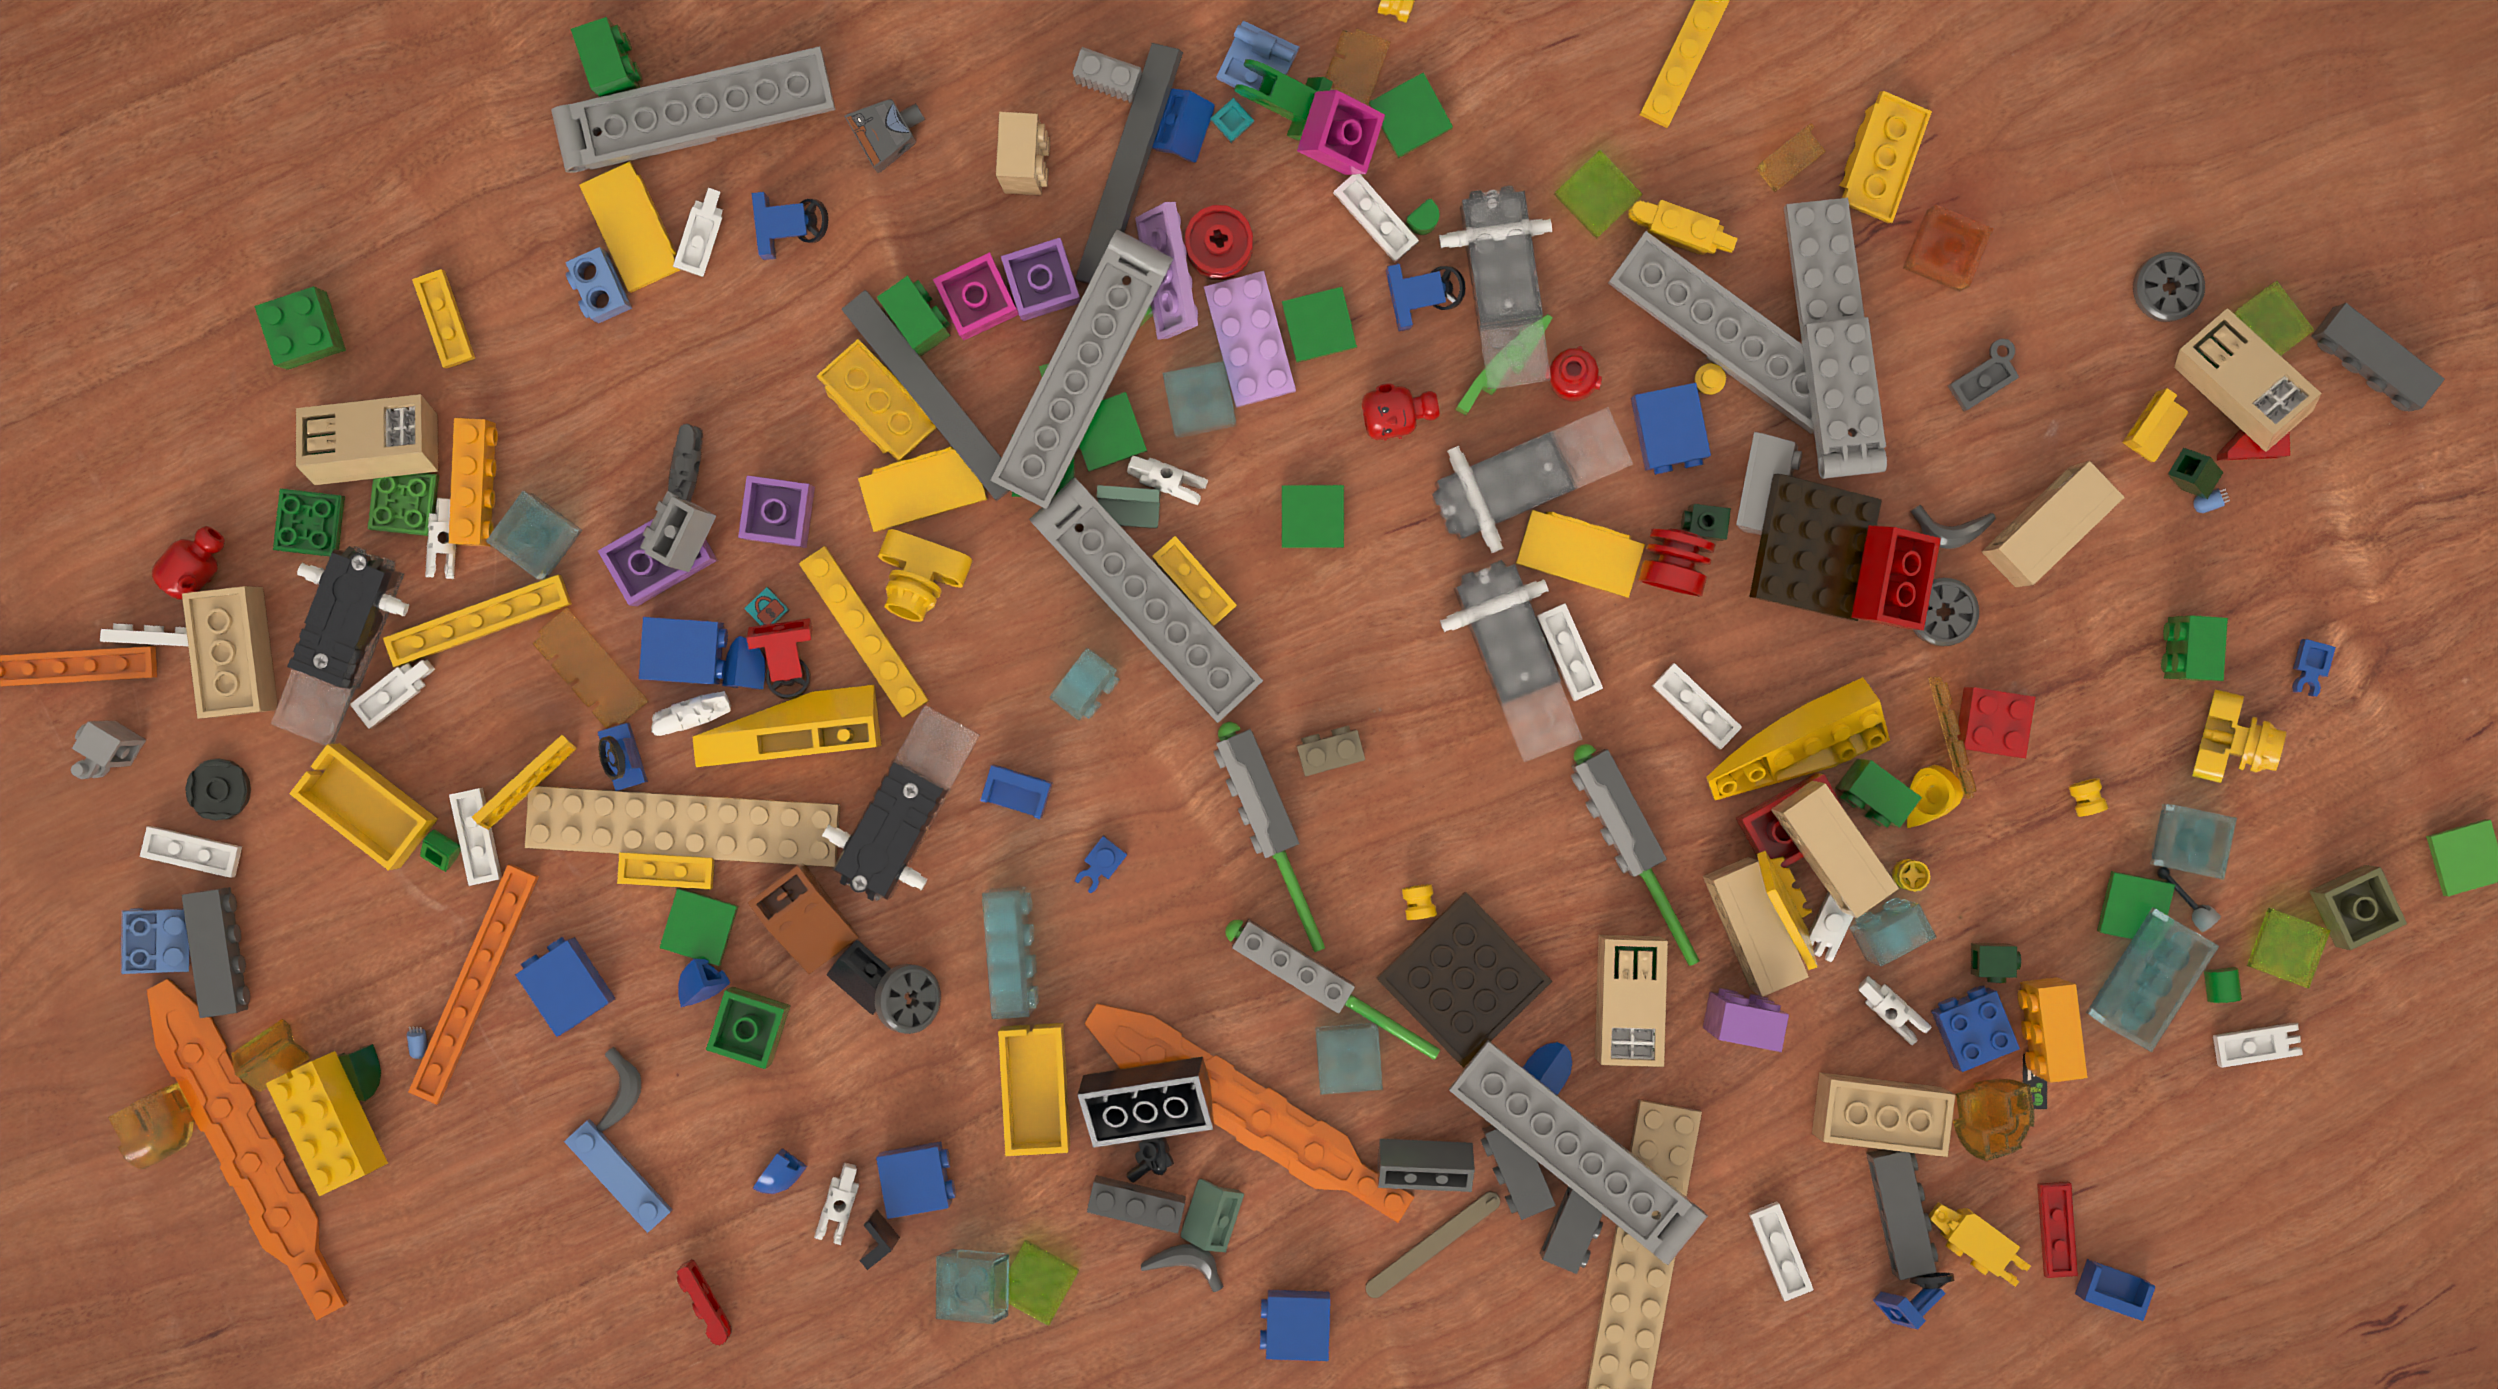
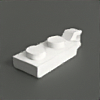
M708 187L704 202L695 201L694 207L691 208L673 267L701 277L704 276L722 220L723 210L716 208L720 191Z
M421 660L414 667H411L409 663L402 667H397L350 705L368 729H373L421 692V689L426 686L422 680L432 673L435 668L428 660Z

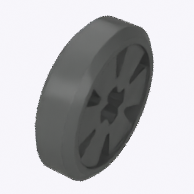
M2165 252L2148 259L2138 269L2133 281V295L2138 307L2148 317L2161 322H2173L2187 317L2198 308L2205 293V279L2198 264L2190 257L2177 252ZM2167 279H2169V284H2175V289L2171 291V295H2169V291L2164 292L2163 285L2167 283Z
M1952 578L1933 579L1924 631L1914 629L1913 631L1920 639L1935 646H1951L1964 641L1972 634L1979 619V605L1975 594L1966 584ZM1942 603L1946 604L1945 608H1950L1951 611L1950 615L1945 616V621H1942V616H1937L1936 613L1937 609L1942 608Z
M902 964L890 969L881 978L875 993V1009L881 1022L887 1028L905 1034L917 1033L928 1027L935 1019L941 1003L940 986L935 976L928 969L912 964ZM906 993L912 999L910 1004H907V1000L904 998Z

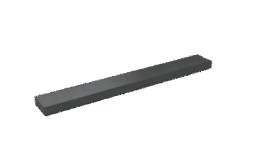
M1155 43L1151 44L1075 279L1079 282L1090 283L1115 231L1118 229L1125 233L1183 55L1180 49Z
M864 290L843 307L842 311L992 497L998 501L1010 491L990 481L1001 460V456L921 357L912 349L875 300Z

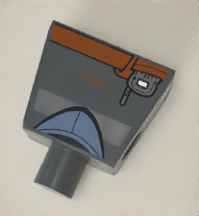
M892 99L844 116L877 173L882 172L916 144L910 128L925 120L916 103L899 112Z

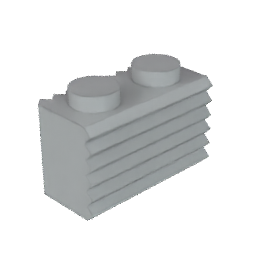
M1084 47L1080 50L1073 70L1076 85L1081 84L1082 87L1087 85L1088 89L1093 88L1094 91L1105 92L1106 95L1110 94L1111 97L1122 98L1123 102L1128 100L1129 104L1134 100L1142 75L1141 67Z

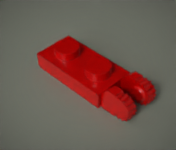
M691 1259L682 1264L676 1271L678 1274L677 1282L682 1291L688 1292L692 1298V1307L696 1316L699 1319H704L708 1325L705 1334L711 1339L710 1342L715 1344V1346L723 1345L732 1333L731 1325H729L726 1315L695 1260Z

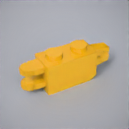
M1641 200L1639 202L1636 201L1628 211L1629 218L1633 223L1637 222L1638 225L1646 227L1647 232L1659 241L1696 254L1705 255L1707 252L1715 254L1716 249L1732 253L1738 239L1723 233L1724 226L1719 225L1720 220L1664 200H1660L1657 205L1649 202L1645 203Z
M1938 1202L1929 1213L1930 1220L1942 1231L1940 1234L1948 1240L1945 1246L1960 1257L1963 1253L1973 1258L1970 1264L1985 1276L1990 1271L1997 1277L2001 1276L2016 1287L2020 1281L2012 1273L2006 1272L2004 1270L2011 1260L2022 1270L2028 1271L2031 1265L2016 1255L2020 1248L2017 1244L1968 1208L1954 1211Z

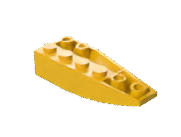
M1862 677L1780 718L1734 751L1706 777L1714 800L1835 767L1890 741L1880 700Z
M875 685L810 692L695 735L692 738L696 767L880 747L882 745Z

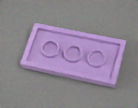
M1164 202L1135 218L1139 241L1174 258L1151 303L1158 340L1171 338L1198 326V310L1193 300L1192 278L1188 273L1186 262L1187 250L1182 240L1181 218L1177 212L1176 202Z
M1264 271L1204 286L1236 408L1296 392Z

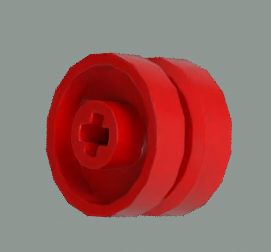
M1212 205L1201 209L1191 218L1185 230V246L1189 262L1199 274L1209 279L1226 280L1237 276L1247 267L1252 256L1253 232L1248 220L1240 211L1227 205ZM1217 239L1223 240L1224 247L1217 248L1214 241Z

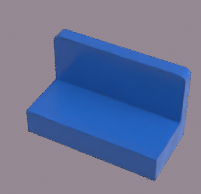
M1171 89L1152 148L1158 152L1176 154L1189 162H1196L1215 105L1190 90Z

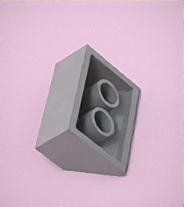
M1754 432L1736 523L1743 532L1762 534L1773 474H1784L1793 477L1794 469L1799 470L1802 451H1798V445L1795 442Z

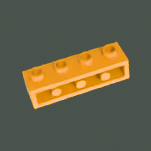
M454 418L449 522L450 544L491 547V539L494 534L492 508L495 505L493 479L497 470L494 456L495 446L498 442V431L496 423L486 419Z

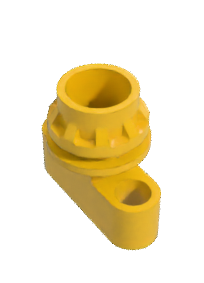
M889 529L878 557L882 561L904 570H892L890 572V581H888L885 588L888 597L885 608L901 618L922 622L925 614L934 608L937 601L936 598H939L942 592L941 588L933 581L936 580L953 587H963L973 560L966 554L898 530Z
M2215 689L2192 776L2221 783L2229 754L2241 757L2238 767L2240 770H2244L2245 764L2251 765L2250 771L2253 772L2265 769L2276 771L2287 732L2276 729L2269 721L2263 720L2262 726L2257 725V717L2253 716L2249 728L2238 726L2237 723L2244 696Z

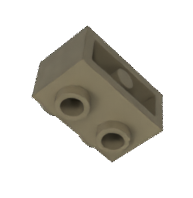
M1348 725L1331 730L1333 736L1320 739V735L1315 734L1301 738L1302 744L1297 745V750L1304 776L1364 761L1365 756L1358 730L1351 731Z

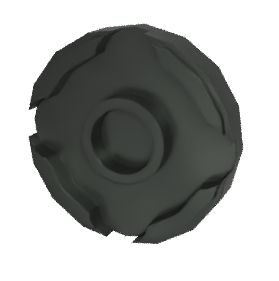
M213 759L199 764L190 773L185 791L188 803L198 812V815L205 819L217 821L233 818L243 811L249 802L251 786L249 777L238 764L230 760Z

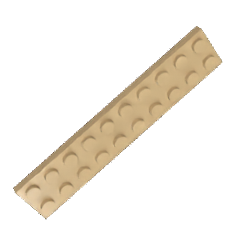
M535 786L528 793L525 848L616 854L627 852L709 857L714 860L796 865L803 863L804 865L834 867L837 862V845L822 835L828 825L839 828L840 804Z
M1639 1099L1630 1152L1683 1195L1687 1196L1702 1112L1700 1110ZM1654 1211L1652 1216L1658 1215L1659 1211ZM1617 1224L1586 1389H1651L1675 1257L1669 1265L1665 1264Z

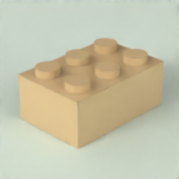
M999 112L996 177L1004 193L1042 195V187L1048 186V168H1046L1044 156H1049L1050 137H1048V131L1045 130V124H1041L1038 114Z

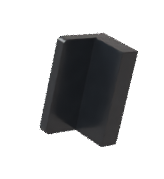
M856 940L839 957L827 973V976L873 1015L876 1012L875 993L877 986L890 968L860 941Z
M877 1209L871 1213L864 1223V1227L876 1240V1242L868 1247L859 1260L867 1270L891 1252L900 1239Z

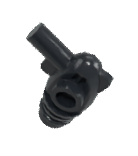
M1166 1137L1141 1141L1139 1143L1140 1151L1135 1154L1138 1165L1127 1172L1126 1175L1132 1183L1136 1182L1150 1170L1156 1175H1163L1167 1168L1174 1164L1169 1153L1170 1149Z

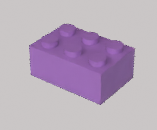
M653 519L603 547L598 552L628 605L639 606L718 561L707 540L705 539L690 572L668 567L645 554V550L640 548L645 538L643 536L646 526L650 527Z
M1719 988V993L1709 992L1703 1029L1721 1041L1782 1052L1789 1014L1780 1009L1781 1005L1775 1004V1001L1768 1000V997L1750 994L1748 999L1744 998V995L1738 994L1737 991Z

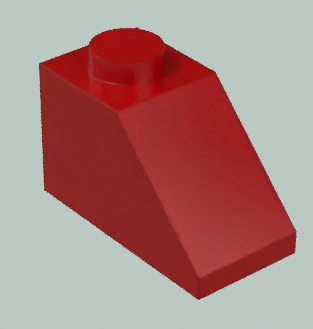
M2240 429L2218 452L2217 461L2276 459L2290 456V432L2265 452Z

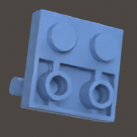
M1242 21L1241 25H1238L1236 28L1235 38L1217 74V80L1234 88L1236 84H1241L1259 91L1263 77L1247 69L1243 65L1245 59L1259 61L1287 75L1299 51V46Z
M131 908L130 910H122V974L189 972V943L184 909L143 910V908Z

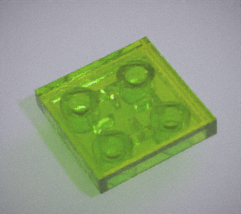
M1601 150L1554 193L1596 239L1643 195Z
M2278 281L2271 283L2233 312L2280 356L2314 331V328Z
M2268 908L2247 966L2302 987L2310 988L2331 930Z
M1025 1240L999 1286L995 1297L1049 1326L1079 1269Z

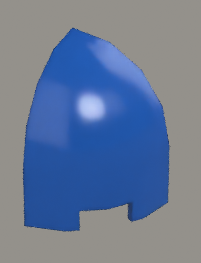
M739 636L733 641L727 653L725 661L726 671L722 686L764 689L765 659L760 648L749 649L747 638Z
M693 959L680 975L678 983L680 1006L685 1007L705 1001L721 992L730 984L723 970L718 972L714 967L708 965L709 961L706 959Z
M1558 1042L1549 1043L1537 1049L1527 1060L1523 1068L1558 1095L1571 1074V1052L1564 1044Z
M782 1148L762 1173L753 1189L765 1194H776L785 1191L798 1180L807 1166Z

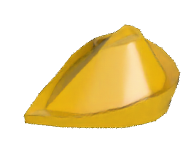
M1932 765L1920 769L1915 774L1910 789L1922 798L1908 816L1907 828L1920 826L1947 815L1960 804L1964 796V787L1954 773L1942 766Z

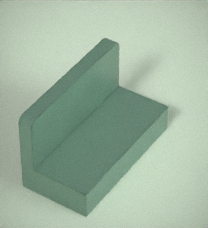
M1097 485L1098 503L1120 526L1158 527L1160 490Z
M1199 1179L1181 1231V1238L1205 1251L1226 1253L1244 1193L1237 1189L1218 1187L1205 1179Z

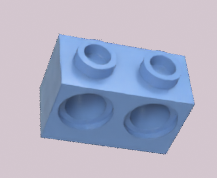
M601 247L566 262L569 272H566L567 280L573 290L578 289L582 298L578 303L586 318L590 317L591 320L599 324L632 309L608 253ZM595 265V276L590 280H585V269L588 266ZM607 293L609 296L608 304L604 308H598L596 305L597 298L601 294Z

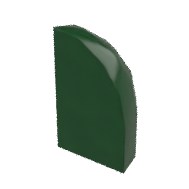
M374 1045L362 1046L354 1052L348 1054L344 1052L337 1055L358 1100L366 1101L372 1097L380 1084L381 1078L380 1063Z

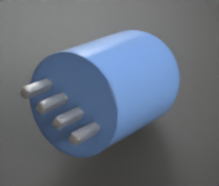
M2219 488L2213 490L2208 499L2197 496L2193 501L2195 510L2199 513H2206L2225 506L2224 503L2229 502L2230 499L2223 501V499L2229 498V496L2224 498L2222 496L2228 493L2221 494L2220 492L2226 491V489L2221 491Z
M409 1026V1031L406 1034L409 1054L414 1059H421L424 1057L428 1047L426 1031L422 1027L420 1029L412 1027L413 1030H411Z

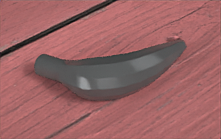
M1921 505L1911 511L1914 518L1920 524L1923 534L1941 538L1939 547L1945 549L1958 548L1970 543L1981 535L1996 519L1995 515L1990 513L1961 525L1943 526L1934 522Z
M615 1047L608 1050L605 1056L618 1072L619 1089L614 1101L596 1127L601 1132L614 1125L630 1112L636 1104L642 1089L640 1073L636 1067L622 1057Z
M1181 1244L1170 1247L1141 1264L1142 1271L1172 1266L1193 1267L1203 1273L1213 1292H1217L1224 1287L1217 1273L1214 1257L1209 1251H1205L1194 1244Z

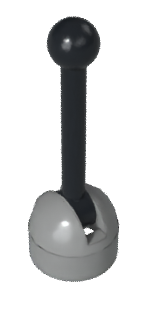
M2160 867L2157 870L2158 877L2175 884L2174 889L2194 910L2192 921L2201 932L2208 930L2218 922L2221 915L2209 905L2198 906L2170 876V870L2167 867Z

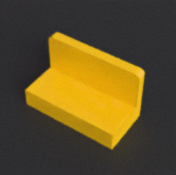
M2168 388L2157 391L2122 443L2148 461L2155 462L2188 414L2185 408L2174 402L2177 394Z

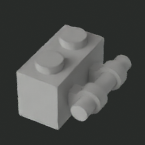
M667 491L663 501H658L655 508L657 513L650 527L646 526L643 536L645 538L640 548L645 550V554L668 567L690 572L716 515L695 503L680 499L678 495Z
M88 721L78 729L75 735L76 742L72 747L73 750L85 756L86 759L74 764L71 767V773L80 779L101 778L112 767L131 766L146 739L116 721Z

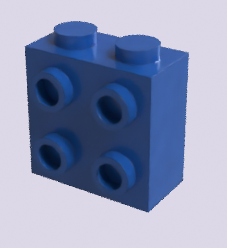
M1985 986L1975 987L1967 991L1968 996L1959 1000L1956 997L1945 999L1938 1003L1939 1008L1931 1010L1953 1067L1961 1072L2020 1049L1997 991L1985 988Z
M941 1141L883 1151L876 1157L887 1219L947 1209L950 1207L952 1199L956 1198L953 1179L948 1180L946 1168H950L948 1149L942 1148Z
M1268 1290L1267 1299H1261V1318H1267V1330H1260V1349H1266V1359L1329 1361L1330 1292Z

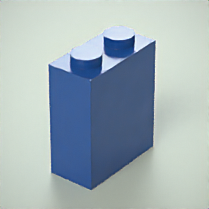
M1696 383L1637 394L1631 398L1645 471L1654 469V473L1657 475L1673 471L1672 465L1684 463L1685 469L1704 465L1703 459L1710 457L1711 453Z
M643 617L639 679L720 684V678L724 679L726 662L721 660L722 648H726L728 642V630L724 629V623Z
M563 937L559 938L547 946L549 953L541 958L536 954L521 964L523 970L515 974L556 1037L566 1033L616 999L575 937L567 941Z

